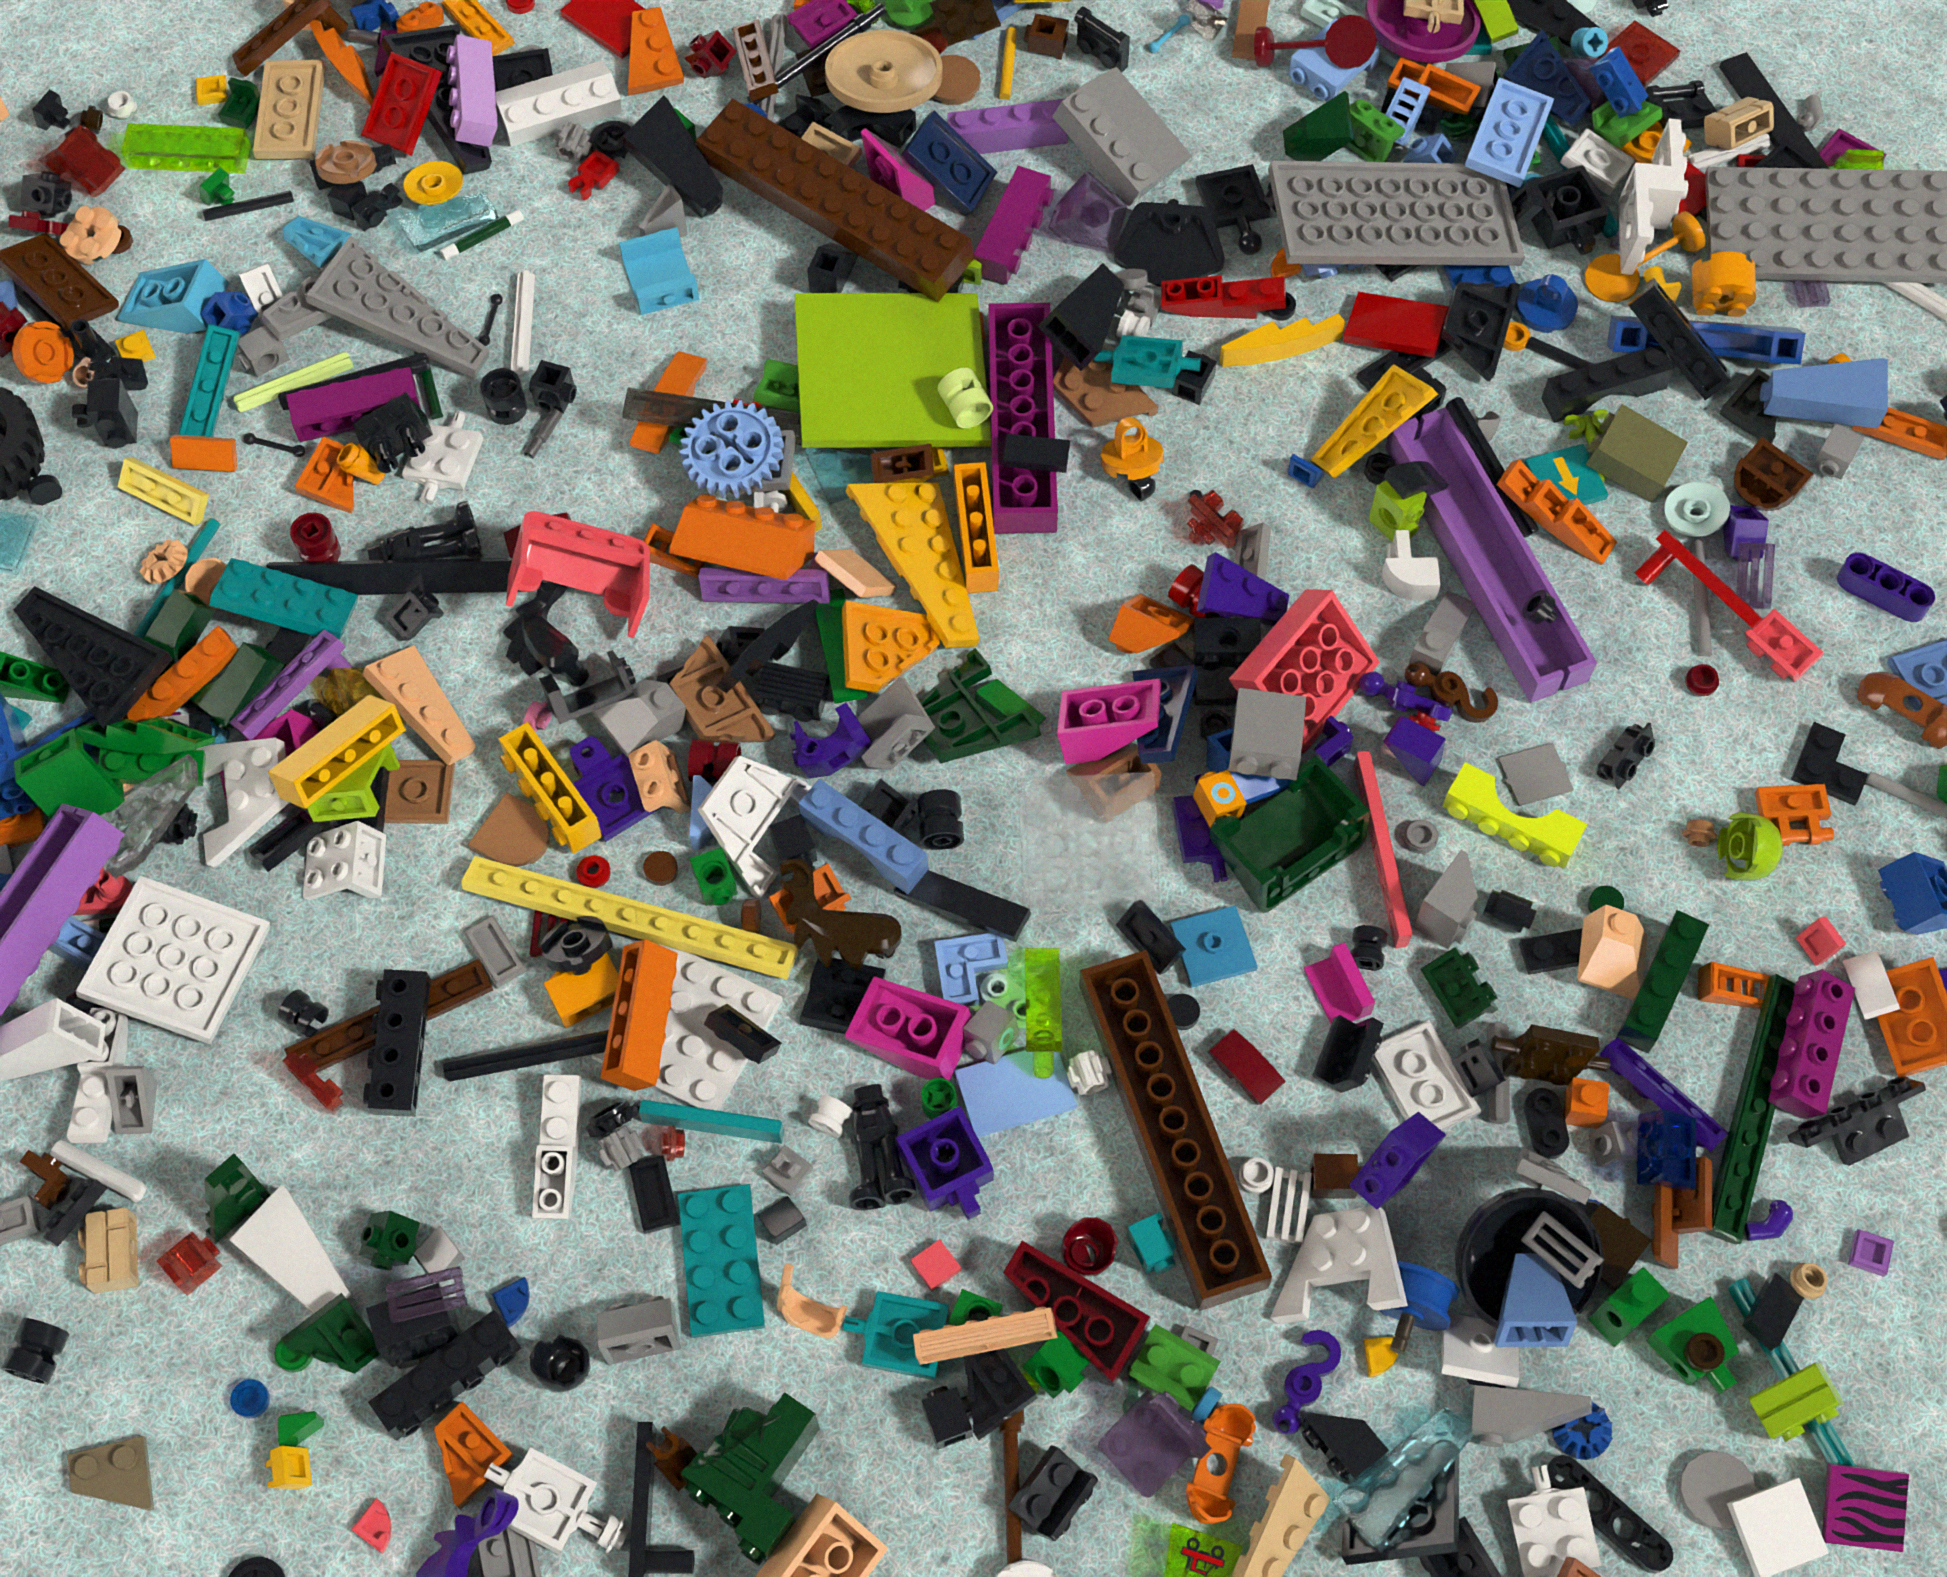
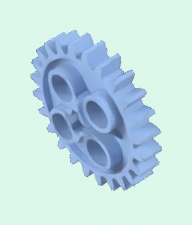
M727 400L725 409H720L715 403L713 404V413L710 414L703 409L702 414L704 418L702 420L693 417L692 421L695 428L686 427L684 429L688 438L680 440L683 447L680 450V455L685 472H687L691 482L696 481L698 489L701 490L707 486L711 496L719 489L722 498L726 497L728 491H732L734 497L738 498L741 489H744L748 495L751 494L750 486L752 485L762 489V478L772 481L773 478L770 470L779 471L780 467L777 460L784 459L782 452L784 442L781 437L780 427L776 425L773 416H767L766 409L763 408L757 412L755 403L750 404L745 409L742 400H739L736 408H732L730 401ZM732 427L735 428V429L732 430V431H726V430L729 429V428H732ZM754 444H760V445H759L758 447H756V448H749L750 446H752V445H754ZM709 450H715L710 454H705ZM732 467H739L734 471H728Z

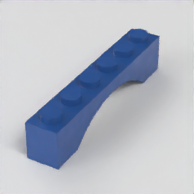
M1611 315L1607 346L1613 352L1634 353L1660 345L1638 317ZM1689 320L1716 355L1771 363L1801 365L1806 333L1798 328Z

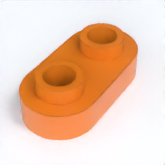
M422 2L417 8L402 15L397 20V33L439 27L444 23L443 9L434 2Z

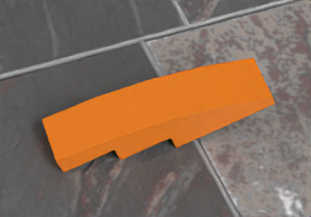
M316 17L309 24L325 55L353 91L372 106L375 95L363 60L352 45L346 46L334 27L329 29Z
M680 351L676 353L661 376L641 414L630 439L631 447L660 454L669 441L670 434L683 419V410L695 393V384L705 371L706 358Z
M1520 459L1512 461L1497 482V485L1544 529L1576 552L1597 564L1602 565L1616 545L1617 541L1578 498L1568 500L1549 479L1539 481Z

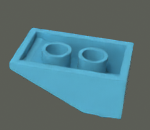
M207 259L140 272L118 319L123 323L185 334L207 330L208 324L201 316V311L215 292H226L229 282Z

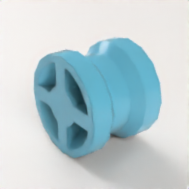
M1598 27L1580 28L1571 37V49L1577 57H1598L1607 49L1608 37L1605 31Z

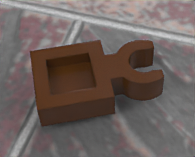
M663 1426L661 1431L665 1435L664 1442L659 1446H655L651 1441H648L646 1447L658 1459L653 1464L679 1492L686 1485L681 1472L698 1453L682 1436L678 1439L668 1427Z

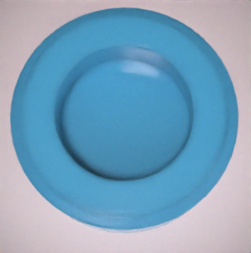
M1212 1386L1208 1387L1191 1414L1192 1419L1203 1426L1206 1418L1219 1403L1223 1393Z

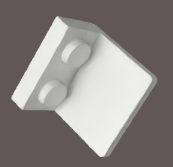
M355 821L313 837L308 841L303 898L313 900L344 889L352 890L367 898L381 897L386 834L359 821Z

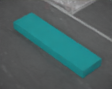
M208 324L178 435L213 437L241 336L239 331Z
M641 1100L639 1114L643 1123L782 1144L784 1129L781 1120L650 1100Z

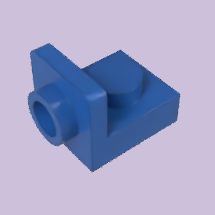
M366 0L349 9L356 29L373 31L380 24L386 22L392 30H397L396 19L399 18V15L391 2L386 3L385 0Z

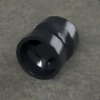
M1361 925L1354 928L1352 941L1355 946L1350 953L1358 968L1371 971L1383 968L1385 956L1382 953V948L1387 944L1388 934L1382 928L1370 925Z
M300 989L291 992L282 1002L278 1011V1017L287 1024H295L297 1030L306 1037H311L318 1031L310 1025L314 1019L323 1024L329 1015V1010L320 1002L313 1003L310 1001L309 995Z

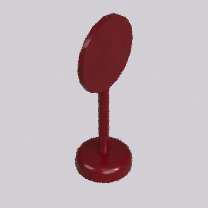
M1357 15L1340 17L1330 26L1323 40L1275 43L1272 30L1268 26L1257 27L1254 35V55L1257 66L1265 68L1271 66L1275 50L1325 47L1326 54L1332 63L1340 68L1353 69L1360 67L1370 59L1375 51L1377 39L1371 23Z

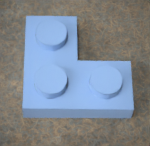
M986 933L934 941L942 997L945 1000L967 1007L979 1005L975 973L1008 968L1004 938L995 934Z

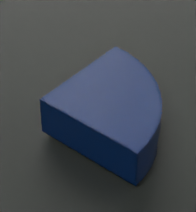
M525 1277L492 1294L508 1328L517 1323L527 1309L530 1291Z

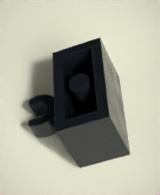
M121 379L88 381L87 405H72V418H77V426L79 428H87L94 425L105 446L122 448L126 444L137 443L138 411Z

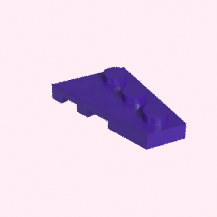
M1215 552L1207 556L1196 612L1207 613L1211 611L1219 613V616L1228 618L1231 616L1260 618L1261 624L1275 626L1287 612L1290 595Z

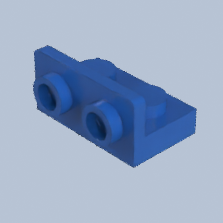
M1620 47L1609 50L1589 69L1618 117L1622 118L1638 112L1642 108L1641 103L1649 95Z

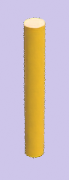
M1014 27L1006 28L999 99L1010 100L1017 37V29Z

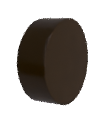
M1705 1332L1693 1335L1686 1342L1683 1351L1687 1364L1693 1370L1700 1373L1714 1371L1721 1365L1725 1356L1721 1341L1716 1336Z

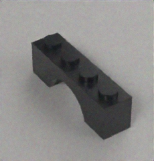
M1660 345L1548 378L1541 399L1555 423L1564 420L1568 415H1582L1597 401L1617 392L1632 391L1637 397L1667 389L1675 368L1665 350Z

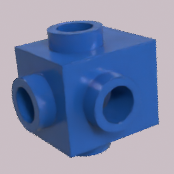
M242 291L215 292L200 313L207 324L239 331L241 336L251 329V324L259 315L249 298Z

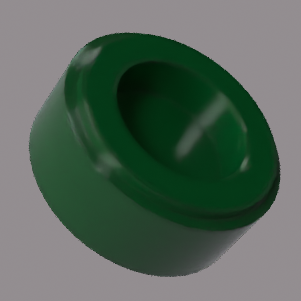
M1600 886L1591 893L1588 899V909L1592 913L1604 905H1609L1623 910L1624 898L1616 888Z

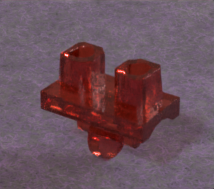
M1214 490L1204 494L1201 498H1198L1195 494L1187 500L1192 506L1190 512L1200 522L1195 518H1191L1187 522V525L1192 529L1189 539L1194 544L1203 539L1208 545H1211L1215 541V538L1210 534L1212 532L1228 549L1235 545L1234 536L1244 526L1243 518L1235 510H1231L1220 519L1215 513L1224 506V502Z

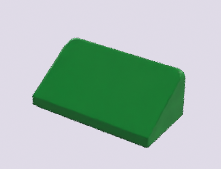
M998 679L984 685L975 692L976 703L1000 722L1022 709L1028 712L1038 726L1046 720L1042 713Z

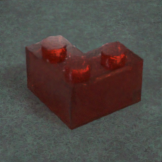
M80 124L62 134L38 159L50 172L60 174V179L65 180L71 176L94 198L104 193L126 169L120 164L121 161L114 152L106 150L97 141L96 135L90 129L82 127Z

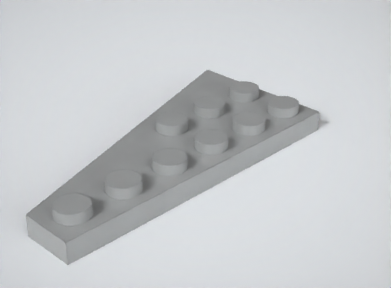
M351 235L306 294V303L417 353H425L427 357L473 378L476 377L489 357L488 348L465 329L457 328L448 321V315L440 309L436 311L427 303L425 296L396 272L388 271L378 263V258L373 253H366L358 246V241Z

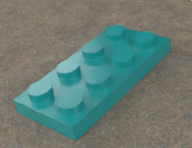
M231 558L211 594L209 606L316 637L325 629L340 640L356 607L358 595L343 589L316 583L309 579L299 578L278 570L255 565L244 560Z
M750 1184L678 1194L691 1337L698 1338L765 1328Z

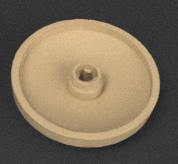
M896 30L867 31L841 41L831 50L825 63L826 83L831 93L837 99L853 108L876 113L904 111L926 102L938 91L942 83V59L938 51L929 42L916 35Z

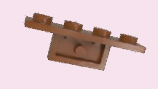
M1662 1120L1655 1122V1133L1652 1137V1145L1655 1151V1167L1652 1170L1655 1201L1651 1207L1654 1219V1237L1651 1241V1250L1655 1261L1669 1269H1677L1678 1235L1712 1231V1160L1706 1156L1679 1160V1131Z

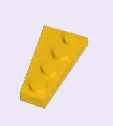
M1393 364L1310 459L1311 462L1335 479L1438 395L1433 387Z

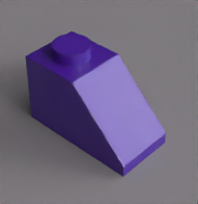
M1730 505L1729 518L1723 526L1724 550L1730 556H1733V560L1739 562H1752L1753 558H1763L1769 520L1753 506Z

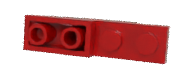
M1222 275L1161 281V308L1168 312L1189 317L1257 319V311L1286 308L1285 277L1223 282Z

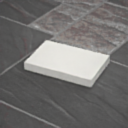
M1430 1020L1383 1040L1379 1049L1372 1055L1371 1060L1405 1121L1419 1111L1441 1131H1444L1481 1113V1109L1474 1097L1470 1096Z

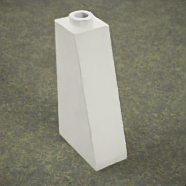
M56 998L0 1026V1082L102 1057L106 1024Z
M282 1184L229 1239L238 1250L313 1314L340 1293L345 1296L352 1307L357 1301L297 1201Z

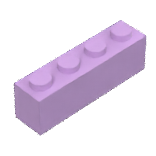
M457 34L453 46H448L446 62L451 65L448 72V84L452 85L449 105L453 106L450 126L455 128V141L490 147L498 127L491 41Z

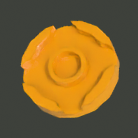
M1126 417L1122 419L1115 428V439L1102 447L1100 456L1104 472L1117 478V473L1128 474V480L1142 479L1159 471V464L1164 462V451L1161 443L1154 438L1147 437L1146 428L1136 418ZM1137 427L1135 435L1124 436L1128 429Z

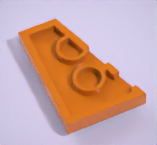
M661 7L632 12L628 96L684 83V76Z

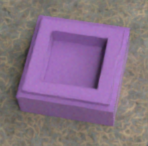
M1857 1229L1854 1234L1848 1265L1885 1277L1888 1273L1894 1241Z

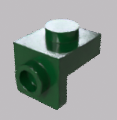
M230 77L228 85L231 94L218 115L221 122L247 130L258 113L260 94L257 86L252 82Z

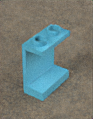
M677 227L619 242L622 260L641 315L700 300L694 273H690L681 247Z

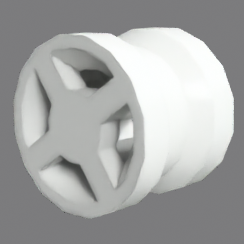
M1126 310L1119 322L1116 338L1121 340L1122 335L1146 337L1151 319L1147 316L1137 317L1133 311Z
M822 1095L818 1100L819 1108L816 1113L811 1114L808 1123L822 1133H826L833 1138H839L843 1132L842 1124L844 1120L850 1118L852 1110L840 1100Z

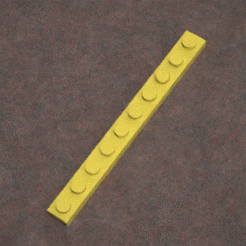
M474 856L461 880L462 890L577 922V917H597L604 922L606 929L642 940L646 939L656 944L788 980L798 955V950L792 943Z

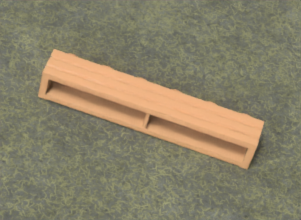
M1037 1307L1033 1311L1025 1313L1016 1311L1011 1313L1010 1316H991L984 1321L971 1320L967 1321L964 1325H946L939 1330L925 1329L921 1330L918 1334H913L915 1354L920 1365L1058 1338L1051 1307Z

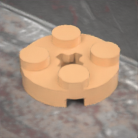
M82 206L76 211L75 218L61 235L60 244L65 248L67 254L78 263L83 265L94 264L93 259L99 256L103 259L106 258L118 245L121 238V230L118 228V223L120 222L106 208Z

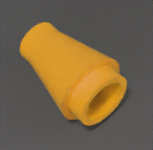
M350 442L338 454L337 463L341 465L342 471L367 480L374 485H378L386 474L379 471L377 462L360 444L355 445Z

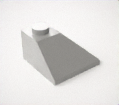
M644 679L631 686L634 692L633 696L591 712L627 758L631 752L654 740L661 741L682 730L686 706L667 683Z

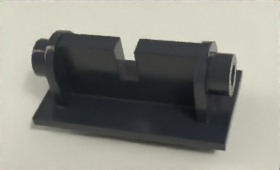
M1388 87L1380 112L1386 114L1397 91L1396 89ZM1402 100L1400 102V106L1413 111L1414 105ZM1425 102L1415 127L1433 134L1437 123L1443 118L1444 112L1439 106L1436 107ZM1398 112L1395 114L1396 118L1405 122L1409 119V117Z
M1647 723L1644 728L1638 724H1633L1625 729L1614 744L1615 749L1622 751V753L1610 749L1597 765V775L1600 778L1607 780L1611 777L1614 779L1615 786L1619 790L1626 780L1630 781L1635 776L1639 763L1644 757H1649L1655 748L1651 723Z

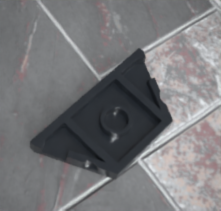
M1458 282L1453 290L1440 333V337L1489 382L1494 377L1520 287L1518 283H1510L1508 287H1495L1493 282H1483L1481 284Z

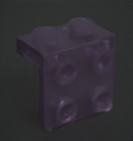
M1146 1390L1098 1442L1100 1451L1142 1496L1148 1498L1152 1497L1188 1457L1202 1459L1211 1449L1204 1440L1206 1436L1204 1430L1191 1419L1187 1422L1178 1412L1181 1408L1180 1404L1166 1391L1161 1393Z

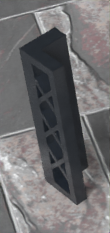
M1653 278L1647 282L1646 290L1631 300L1628 306L1703 399L1707 400L1731 382L1730 371L1656 279Z

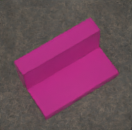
M1345 942L1332 947L1329 958L1304 967V971L1330 1024H1332L1334 1017L1338 1015L1352 1022L1371 1015L1375 1001Z

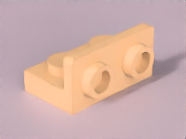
M654 740L628 755L642 804L646 811L652 812L662 806L670 807L679 814L691 810L690 799L674 751L659 741Z

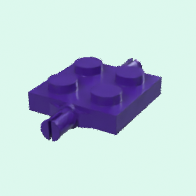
M1201 774L1196 775V776L1194 777V781H1195V784H1196V785H1197V782H1198L1199 778L1201 777ZM1193 795L1173 797L1172 808L1183 863L1202 862L1211 864L1214 882L1217 883L1220 879L1221 882L1227 881L1226 861L1210 839V827ZM1242 813L1241 818H1239L1240 821L1244 819V813Z

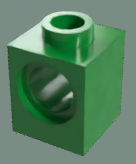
M722 847L689 858L694 877L706 906L710 904L715 906L726 904L732 900V896L738 894L734 877ZM714 876H719L723 878L720 882L716 884H711L707 882L710 878Z
M962 1289L948 1325H964L975 1313H983L988 1318L991 1316L1002 1317L1003 1305Z
M1059 1329L1057 1330L1058 1338L1046 1340L1022 1365V1368L1052 1399L1064 1389L1070 1394L1085 1379L1080 1372L1090 1363Z

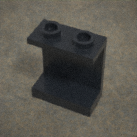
M613 650L606 652L615 676L565 696L562 695L559 686L551 674L539 678L548 704L559 724L634 695L631 685L635 684L636 680L630 665H627L624 657L618 658Z

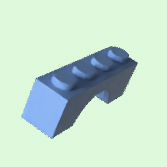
M820 778L798 803L800 814L806 824L826 838L836 837L856 848L875 866L883 878L906 894L910 893L929 870L928 855L925 851Z

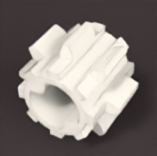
M1089 1050L1088 1052L1079 1053L1069 1060V1072L1066 1074L1071 1088H1077L1080 1095L1084 1094L1087 1096L1099 1093L1109 1087L1112 1070L1108 1058H1101L1099 1051Z

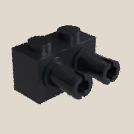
M407 392L390 400L387 404L353 423L359 444L377 462V467L382 473L392 472L390 464L395 470L398 467L396 456L403 452L409 457H417L416 449L418 448V451L422 454L425 451V445L422 441L433 435L426 414Z

